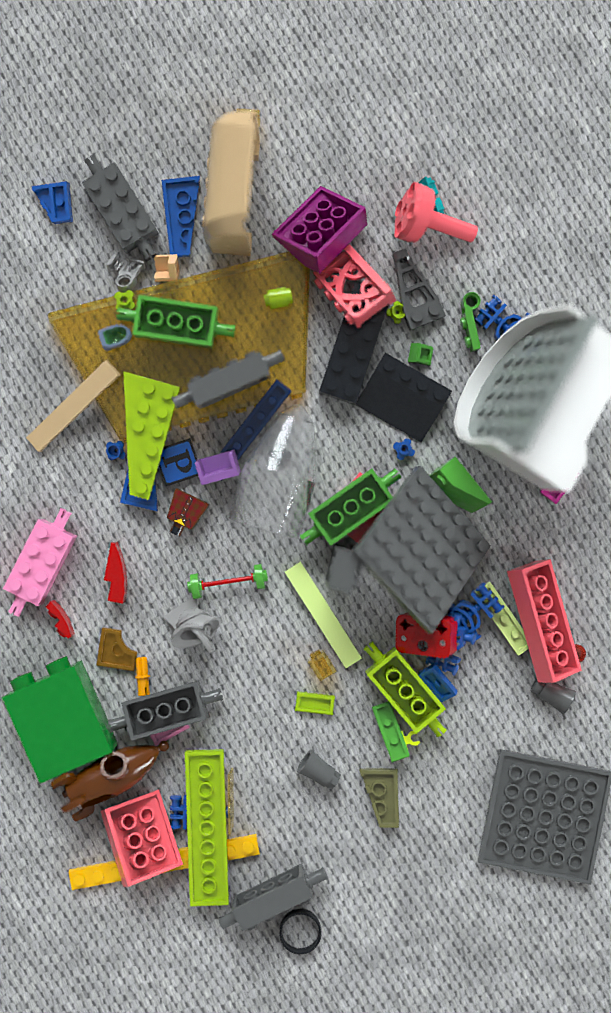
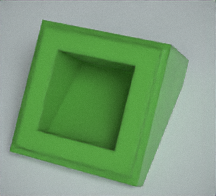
M411 343L408 362L430 366L434 347L421 343Z

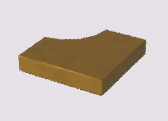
M102 627L96 666L135 671L138 652L130 649L124 643L122 630Z

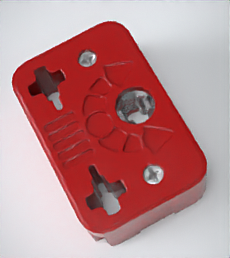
M408 612L401 614L396 618V649L400 653L447 658L457 650L458 623L454 620V617L444 616L434 632L427 633Z

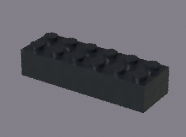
M355 281L351 294H361L360 287L362 282ZM367 286L365 288V293H367V289H371L372 286ZM362 302L360 310L358 306H355L353 312L358 313L365 308L366 303ZM388 305L363 322L359 328L354 323L350 325L345 317H343L319 394L352 405L356 404Z

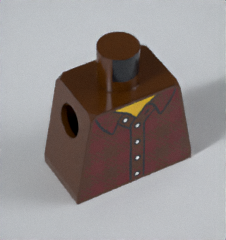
M176 488L167 518L174 522L170 532L180 537L184 527L193 530L210 504Z

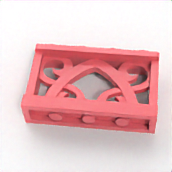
M350 244L320 274L315 271L313 272L316 278L314 280L316 286L320 290H325L324 294L329 301L333 300L336 309L340 313H345L344 317L350 325L354 323L357 328L361 327L363 322L386 305H392L396 302L392 289ZM357 270L358 273L356 275H353V272ZM330 276L334 280L332 282H327L326 278ZM365 277L360 287L361 294L343 293L346 279L355 281ZM367 286H372V288L367 289L368 292L365 293V288ZM362 302L366 303L365 308L358 313L353 312L355 306H358L360 310Z

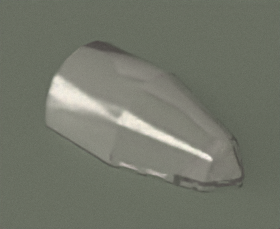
M298 403L278 412L244 460L227 518L276 534L301 539L300 535H302L317 484L315 425L302 404Z

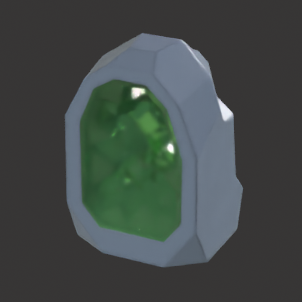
M116 324L98 331L105 351L123 346L132 337L131 330L124 325Z

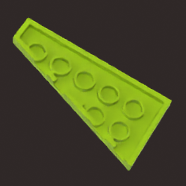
M123 371L129 494L150 500L176 407L172 397L178 396L181 388Z

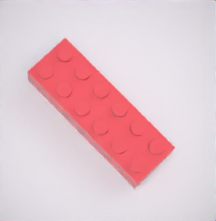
M551 559L534 561L507 571L537 681L555 683L582 671Z

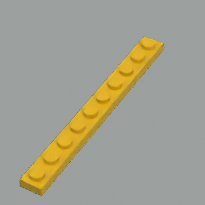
M253 834L227 839L228 860L260 855L257 835ZM188 847L178 849L183 865L166 872L189 868ZM116 861L74 868L68 871L72 890L121 881Z

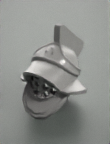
M192 596L165 615V619L175 629L171 636V642L174 647L180 649L203 643L209 653L215 651L210 640L213 639V635L219 628L221 619L209 616L203 609H199V598L193 599Z

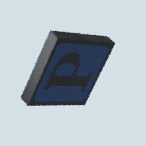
M191 438L164 447L159 468L166 487L198 476L195 462L198 459Z

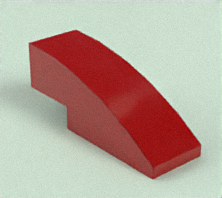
M111 542L104 581L111 582L108 601L123 604L126 602L127 595L126 565L118 542Z

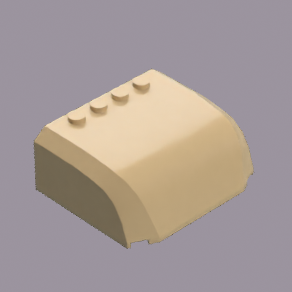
M257 111L226 113L211 128L202 227L205 242L212 253L251 256L252 233H249L248 229H243L244 219L248 220L252 162L259 161L260 136Z

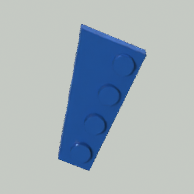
M200 176L161 180L170 255L177 254L178 258L188 257L191 254Z

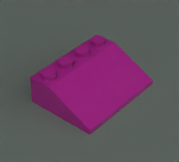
M320 186L272 233V237L304 266L320 274L368 225L366 207Z

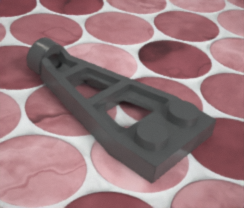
M402 249L392 254L395 262L400 301L403 304L402 313H405L404 318L409 331L445 317L446 315L439 298L413 264L407 250ZM411 272L417 284L406 287L403 274ZM418 289L422 291L427 301L425 304L413 307L410 303L409 295L411 291Z

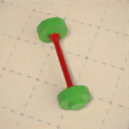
M262 564L254 565V573H251V576L204 582V580L200 581L198 573L190 574V581L187 582L188 592L192 593L193 599L202 598V590H205V587L252 580V583L256 582L257 589H264L268 576L267 570H263Z

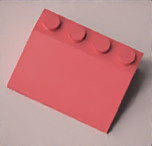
M159 790L100 811L123 887H129L183 865Z

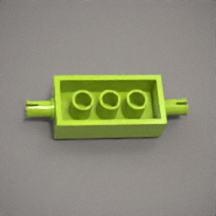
M373 641L369 643L373 651L368 646H365L363 650L374 661L373 665L365 670L367 676L413 731L417 734L428 725L436 737L442 736L437 728L443 734L447 729L444 728L436 717L446 708L395 647L386 654H382Z

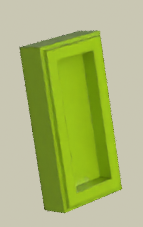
M297 691L295 711L333 715L335 695Z

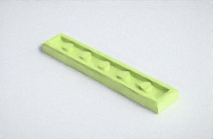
M301 561L286 570L285 574L345 668L362 659Z

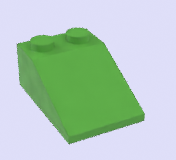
M456 456L439 466L429 475L456 506L470 513L492 503Z

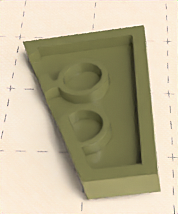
M360 768L359 771L371 799L379 827L399 828L398 769Z

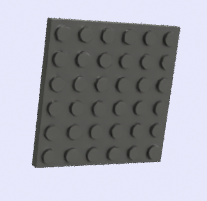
M419 465L415 466L355 547L352 554L427 633H433L491 545Z
M500 749L478 862L591 885L611 788V771Z

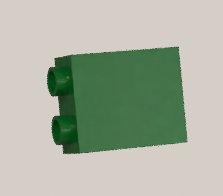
M67 656L45 665L49 675L35 680L32 671L9 681L13 690L2 697L40 784L112 753L118 745L114 732L110 731L109 727L111 726L108 725L107 716L82 660L74 664H70Z

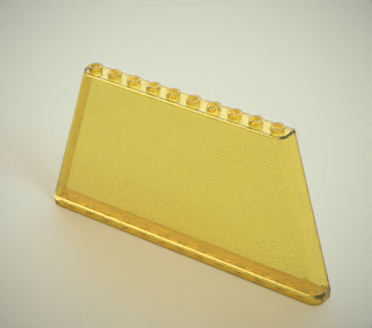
M290 252L132 291L135 308L132 310H136L138 295L217 306L219 310L217 321L221 324L236 325V329L234 331V338L217 335L214 340L213 349L136 338L133 335L134 322L117 320L119 312L116 309L117 300L114 296L47 314L52 328L84 381L105 360H108L121 374L95 400L119 440H124V443L127 442L123 371L178 386L181 388L180 395L188 391L187 384L195 376L201 375V377L208 375L209 370L216 367L222 369L227 366V362L234 359L240 361L245 358V354L252 351L260 352L265 357L281 350L285 361L269 368L270 379L202 409H199L193 402L179 409L175 407L169 432L173 431L172 427L180 426V428L189 427L191 422L198 421L200 424L210 421V417L217 416V419L228 417L230 412L235 411L236 414L247 412L246 408L253 406L255 408L276 379L292 390L288 396L292 400L302 398V394L306 393L310 268L304 266ZM280 287L290 288L293 303L287 307L270 310V306L266 307L264 295L267 294V290ZM116 324L124 325L131 330L132 337L129 342L109 351L103 349L98 334L99 330ZM115 332L114 335L117 341L121 340L122 334Z

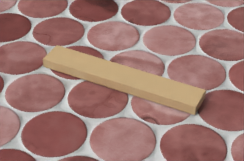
M105 360L26 437L27 440L38 452H41L121 374L108 360Z

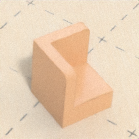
M177 254L155 255V282L178 281L180 270Z

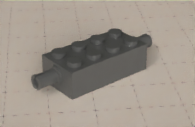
M95 155L90 156L93 164L87 157L84 162L93 176L83 181L82 184L126 254L138 247L145 260H151L147 252L150 253L152 258L155 257L156 252H154L148 240L159 233L115 162L103 169Z
M281 350L265 357L260 352L252 351L245 354V358L240 361L234 359L227 362V366L222 369L216 367L209 370L208 375L204 377L198 375L191 378L190 383L187 384L188 391L172 397L176 408L179 409L193 402L199 409H202L270 379L269 368L285 361Z
M198 680L122 702L125 716L108 720V725L117 724L109 727L111 732L128 727L131 741L208 719L207 704L222 701L223 695L214 697V695L222 693L220 688L204 693Z
M301 863L235 895L232 912L219 917V923L223 930L235 923H238L241 931L246 929L252 930L263 921H271L279 913H287L298 904L304 905L313 898V886L327 880V873L322 867L308 875Z

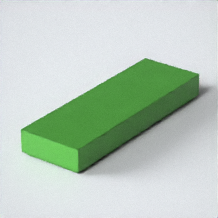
M387 701L372 707L391 762L410 757L391 703Z

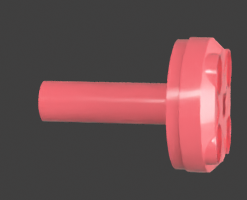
M417 182L411 184L396 207L394 237L400 240L416 243L423 236L427 228L470 243L474 241L477 235L478 227L476 225L434 211V190Z

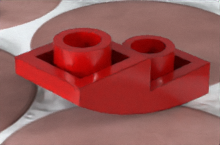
M56 600L50 601L46 608L51 617L59 619L54 625L57 628L56 631L64 638H71L75 632L68 615Z

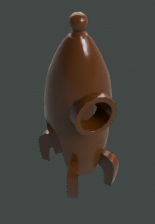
M161 741L158 746L135 745L123 747L94 761L77 775L72 772H66L50 783L52 789L54 790L64 785L65 790L62 792L64 798L69 797L71 801L61 807L63 814L78 807L79 811L74 813L72 818L75 822L82 820L94 812V805L129 790L149 772L156 762L159 753L169 749V743Z

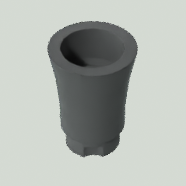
M537 678L530 689L538 698L553 706L561 714H565L568 711L576 695L574 690L557 683L538 682Z
M312 749L306 753L297 768V773L314 780L323 787L326 786L330 790L337 785L341 776L339 772L335 771V768L327 764Z

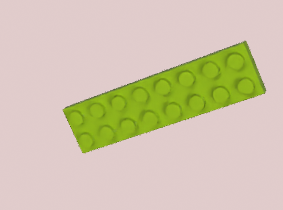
M224 749L185 750L190 906L229 905Z

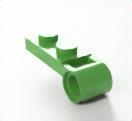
M475 292L467 293L460 303L463 314L462 318H460L462 330L465 329L467 337L464 340L466 348H470V352L481 349L473 311L480 305L481 299ZM466 299H473L475 302V306H468L466 304Z

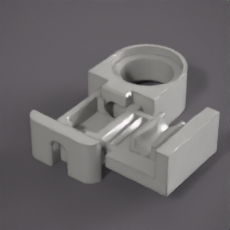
M114 253L106 264L109 272L116 271L119 273L115 283L118 291L121 293L128 290L132 291L138 283L137 276L142 269L146 270L143 260L129 258V261L118 258L117 253ZM124 281L130 282V283H129L128 285H126V286H121V285H120V284H121L122 282H124Z

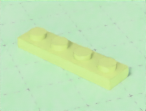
M488 582L485 587L488 591L491 590L493 592L490 596L492 598L496 596L499 604L504 605V608L497 614L494 613L495 610L492 606L489 607L494 613L492 620L514 652L519 656L529 649L523 628L491 582ZM475 591L480 597L482 596L479 591Z

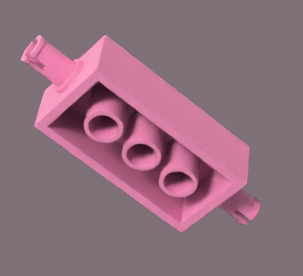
M60 508L54 523L44 519L37 520L3 587L4 590L16 596L8 611L9 613H14L13 615L20 617L26 602L36 606L44 603L77 538L76 535L66 531L64 528L72 514L71 512Z

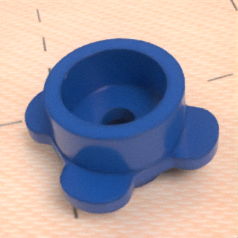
M408 438L400 443L395 442L393 445L399 460H403L407 456L412 457L415 454V450L411 447V440Z
M117 441V443L108 442L106 444V453L110 460H115L116 458L124 459L126 457L123 441Z

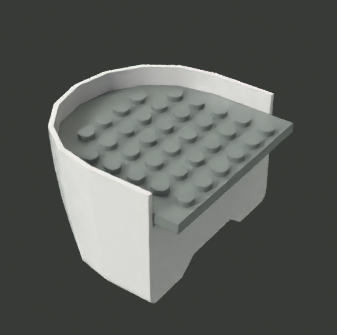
M570 304L543 309L522 318L502 334L485 353L469 377L457 404L454 419L457 437L541 489L570 491L588 461L585 442L608 399L611 398V335L596 325L598 322L596 317L593 315L585 316Z

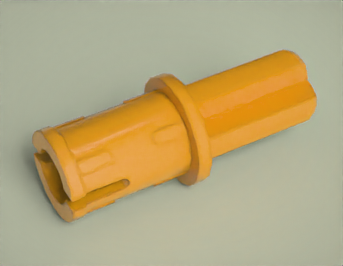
M137 657V676L135 678L137 679L138 696L149 695L150 675H148L147 657Z

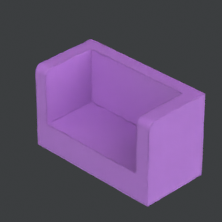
M235 450L198 459L195 462L201 485L234 477L241 472Z

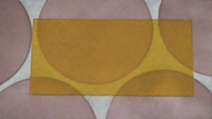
M231 768L228 773V835L231 834L234 827V768Z

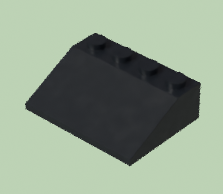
M384 353L355 405L417 441L422 442L444 407L452 390L391 355Z

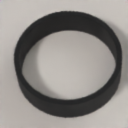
M295 909L288 912L280 923V941L289 952L294 954H307L313 951L321 939L319 919L314 913L306 909ZM295 915H306L312 918L319 928V934L315 942L305 948H296L289 945L282 935V927L289 918Z

